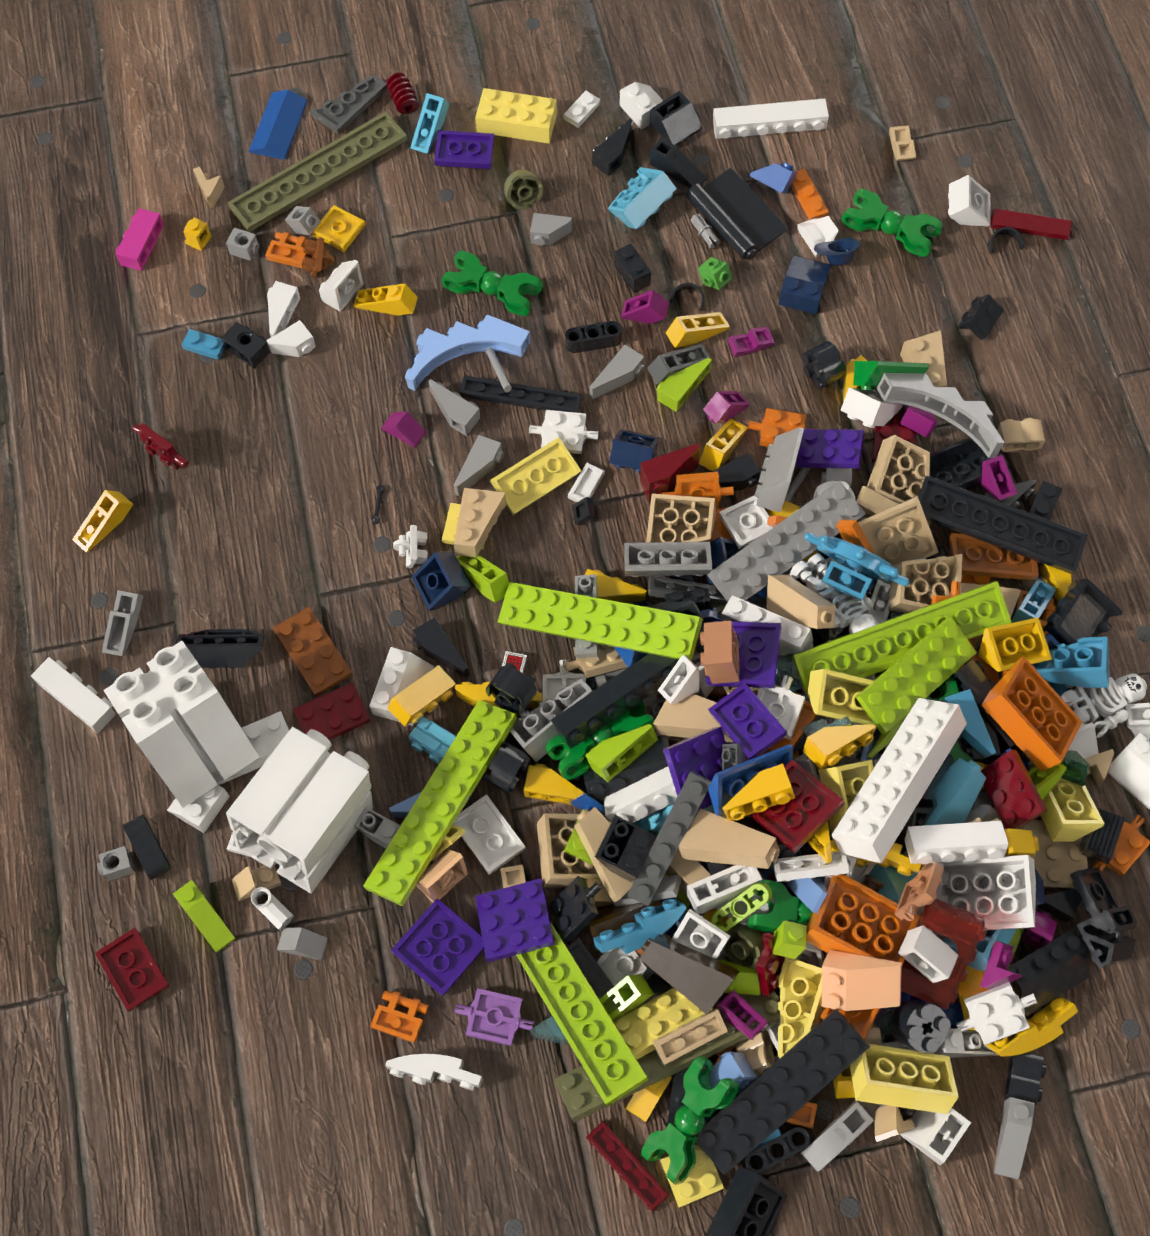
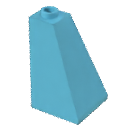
M959 758L949 767L933 791L937 807L924 826L965 822L986 780V777L980 771L982 768L972 760L966 762Z

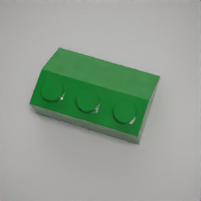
M855 361L853 386H861V390H873L874 386L879 385L884 373L925 374L929 368V363Z

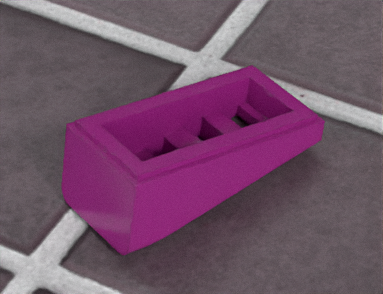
M734 990L717 1005L716 1009H718L721 1017L751 1040L769 1024L763 1016ZM734 1004L736 1007L730 1011L729 1008ZM739 1010H742L743 1013L739 1017H737L735 1014ZM747 1015L751 1018L744 1024L742 1020ZM754 1021H757L759 1024L751 1030L749 1026Z

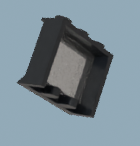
M1088 578L1075 580L1068 586V592L1058 602L1055 612L1048 617L1047 624L1043 630L1050 633L1060 644L1064 643L1067 646L1078 643L1077 639L1098 637L1100 633L1108 632L1112 628V625L1107 622L1108 619L1121 615L1123 611Z

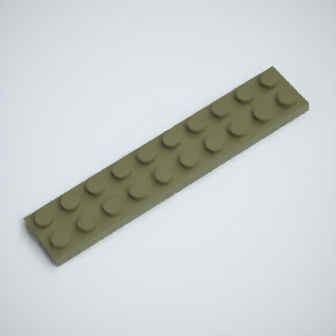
M384 112L227 202L228 206L246 230L251 232L408 140L407 135L387 112Z
M774 989L769 997L763 994H739L769 1022L763 1030L780 1023V1011L778 1010L780 999ZM725 997L719 999V1000L714 1004V1006L712 1007V1009L717 1008V1005H718ZM733 1004L729 1010L732 1011L736 1006ZM739 1010L735 1015L739 1017L743 1011ZM747 1015L742 1022L745 1024L751 1017ZM722 1018L728 1032L665 1065L661 1062L655 1049L637 1060L649 1080L616 1102L689 1067L697 1057L705 1056L708 1058L749 1037ZM754 1021L749 1028L753 1030L759 1023ZM583 1066L553 1079L574 1123L607 1107Z

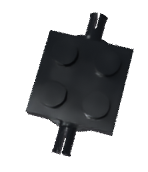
M577 876L549 904L554 917L552 925L557 932L559 931L562 941L570 942L598 915L594 898L603 889L600 882L596 881L588 888L585 879Z

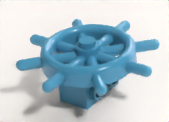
M809 532L804 535L806 541L817 545L818 551L843 564L840 565L834 561L830 562L821 583L861 601L872 579L861 573L887 583L893 581L902 586L909 585V579L899 575L897 568L892 567L886 560L860 545H854L845 540L826 535L818 537Z

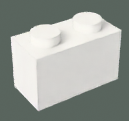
M924 925L907 932L898 953L933 983L948 979L958 958V954L948 944L940 940Z

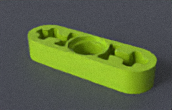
M762 882L751 886L715 912L712 917V924L724 932L730 930L771 900L772 890L770 886ZM758 891H764V894L761 898H758L755 901H752L750 899L751 897L755 896L758 893ZM738 901H744L747 904L748 909L745 914L737 910L736 905ZM732 913L733 917L728 919L725 924H721L720 920L722 917Z

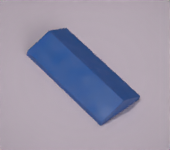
M290 90L272 92L250 146L249 153L285 160L307 105V99Z
M790 744L715 773L708 788L715 814L717 816L725 814L723 807L760 771L783 764L785 767L792 760L793 746Z

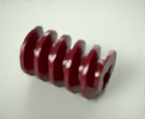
M402 72L389 76L386 85L397 111L401 114L415 112L420 104L412 89L410 80Z

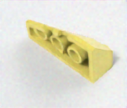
M785 957L778 982V987L780 988V1002H778V1010L780 1011L778 1057L784 1055L821 1022L820 1016L825 1008L822 1007V968Z

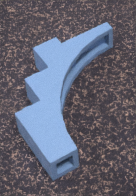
M486 315L484 320L479 322L477 329L456 321L453 328L450 327L447 336L426 328L424 333L420 334L416 344L418 345L419 352L415 357L414 365L407 370L405 375L407 386L415 391L423 379L443 363L461 355L486 352L488 348H493L494 352L509 353L522 357L530 343V331L490 315Z

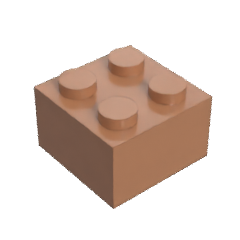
M732 621L704 623V632H700L701 645L704 646V652H701L700 658L701 665L705 667V675L710 677L712 684L739 682V643Z

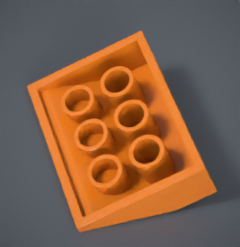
M1024 656L992 688L982 703L986 712L992 716L1001 729L1010 736L1041 772L1063 761L1082 724L1080 718Z
M844 874L832 875L826 886L827 895L817 914L813 913L808 922L806 942L827 953L829 950L901 962L903 965L905 959L898 954L907 932L916 928L920 915L915 914L912 921H908L905 918L900 920L894 915L898 906L896 902Z

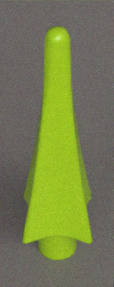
M907 715L887 733L881 734L879 740L868 754L869 759L873 758L892 741Z

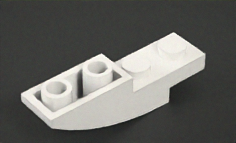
M407 1055L388 1060L385 1065L390 1070L389 1074L403 1078L404 1074L413 1077V1082L425 1085L426 1082L433 1083L435 1074L438 1075L437 1079L451 1083L452 1080L461 1082L460 1087L472 1091L474 1087L480 1089L483 1081L482 1076L462 1070L464 1064L462 1059L445 1055Z

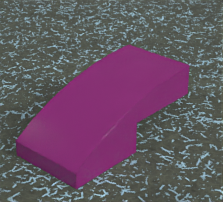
M768 327L750 329L748 334L730 336L728 340L734 357L766 349L775 343Z

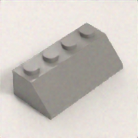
M799 427L775 437L774 443L769 444L766 456L770 457H765L762 467L766 471H761L758 481L762 485L758 484L755 492V497H758L756 506L781 512L791 482L804 428Z
M710 542L624 543L625 576L708 575L712 571Z

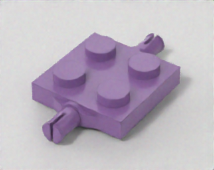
M477 988L475 999L470 1006L456 1004L455 1013L468 1016L466 1036L512 1047L514 1035L518 1028L532 1031L534 1021L521 1019L522 998Z

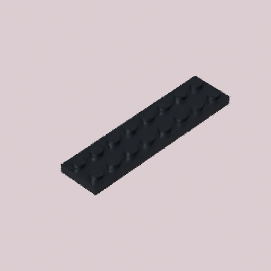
M925 476L918 499L927 521L1074 575L1076 573L1088 537L1087 534L936 478Z
M837 1008L834 1009L733 1099L730 1106L721 1109L705 1123L704 1128L695 1135L698 1138L697 1144L725 1175L870 1048V1045Z

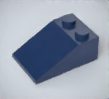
M793 256L782 285L778 305L817 314L831 265Z

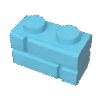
M424 716L409 735L410 743H412L410 746L419 753L422 751L428 753L429 758L437 764L441 762L456 738L454 734Z

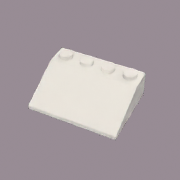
M1029 855L1007 856L996 860L978 859L975 861L963 860L950 863L939 862V864H944L945 871H949L948 885H944L943 894L947 895V907L942 909V912L950 913L951 919H955L954 932L1035 927L1036 879L1034 859Z

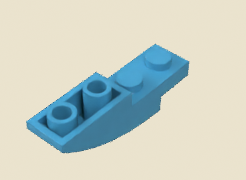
M676 899L665 900L662 903L663 905L657 907H645L641 909V912L634 914L636 923H626L621 926V929L615 931H603L599 934L600 936L593 938L595 947L602 953L618 947L626 954L638 950L649 938L654 940L658 934L662 935L671 928L684 913L686 907Z

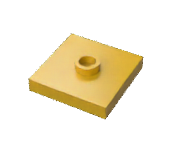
M333 205L312 232V235L316 238H324L325 243L345 252L366 226L364 220Z

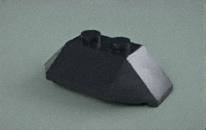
M207 629L191 632L187 635L179 634L175 645L183 641L201 668L243 667L262 649L265 635L264 633H258L249 629Z

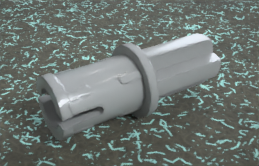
M700 214L693 215L691 222L699 232V237H703L710 249L716 248L712 240L717 246L720 244V240L713 233L712 226L708 225Z

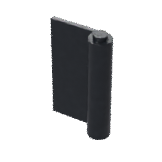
M729 168L704 187L700 184L693 185L686 193L688 201L743 260L752 259L758 251L788 230V227L732 168Z

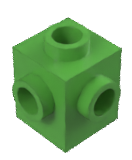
M710 257L698 268L703 284L708 287L720 290L732 279L729 265L725 261Z

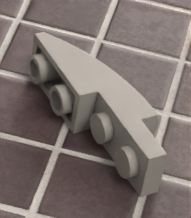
M596 574L575 576V594L598 598ZM575 639L576 658L598 657V644Z
M855 1101L819 1134L801 1154L819 1172L874 1121L875 1110L886 1105Z

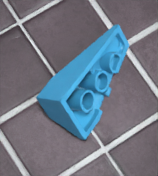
M1085 637L1077 639L1078 643L1067 646L1064 643L1059 644L1056 649L1049 650L1052 660L1031 664L1048 682L1083 688L1109 687L1108 637Z

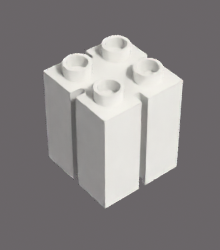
M180 641L173 647H166L160 650L154 656V659L147 662L150 668L148 673H143L139 667L133 672L122 674L115 680L113 685L103 691L137 745L184 808L218 785L212 776L213 772L219 771L224 780L258 759L259 755L215 686L184 642Z
M292 727L232 804L226 815L230 828L233 830L232 834L238 850L270 869L277 862L280 865V868L277 870L279 875L312 894L358 830L354 825L364 808L373 809L370 791L372 785L370 783L369 771H367L369 764L361 756L351 751H348L344 757L335 751L330 754L328 750L332 744L323 734L313 729L304 734Z

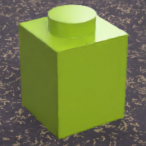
M783 921L774 932L773 954L796 959L806 948L807 926Z

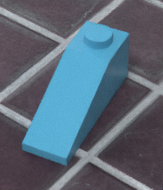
M426 94L411 149L429 154L438 136V130L440 131L445 121L450 104L447 100L435 95Z

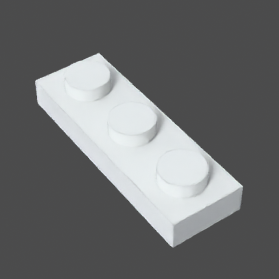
M831 852L832 862L829 864L819 854L777 859L774 862V869L777 881H791L794 879L849 873V865L845 854Z

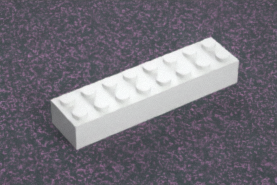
M918 698L832 834L841 854L878 863L883 862L967 724L958 704Z

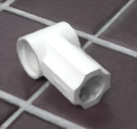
M259 887L252 892L251 902L278 930L285 928L291 922L294 915L267 888ZM261 895H268L266 903L258 904V898Z

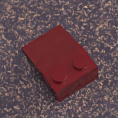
M699 443L640 463V484L648 502H651L652 494L672 492L676 487V475L691 474L698 467Z

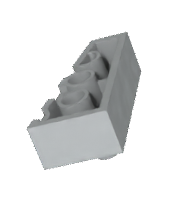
M580 679L559 691L557 697L552 700L545 699L540 702V707L531 712L527 710L520 714L521 718L516 720L510 732L537 762L547 753L546 745L548 741L558 736L551 719L593 691L583 679Z

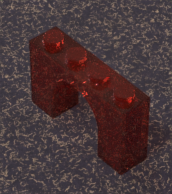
M935 898L930 905L925 904L920 916V925H924L926 928L950 938L958 949V958L950 977L935 983L930 981L907 960H904L901 973V991L947 1010L950 1002L954 1003L957 999L959 992L957 987L960 982L964 983L968 974L967 965L969 961L973 962L978 951L976 946L979 941L982 942L984 940L987 928L985 927L983 917Z

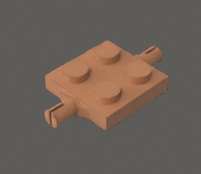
M938 862L933 865L932 863L922 864L918 875L905 884L894 914L900 920L905 918L908 921H912L920 907L925 904L930 905L937 896L936 890L942 882L941 876L944 870Z

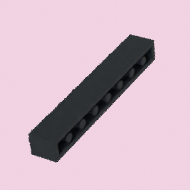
M702 626L700 632H704V628ZM700 632L692 658L694 664L701 661L700 654L704 652V646L701 645ZM653 654L646 655L551 719L556 732L570 749L580 744L594 732L599 731L646 697L655 693L679 660Z

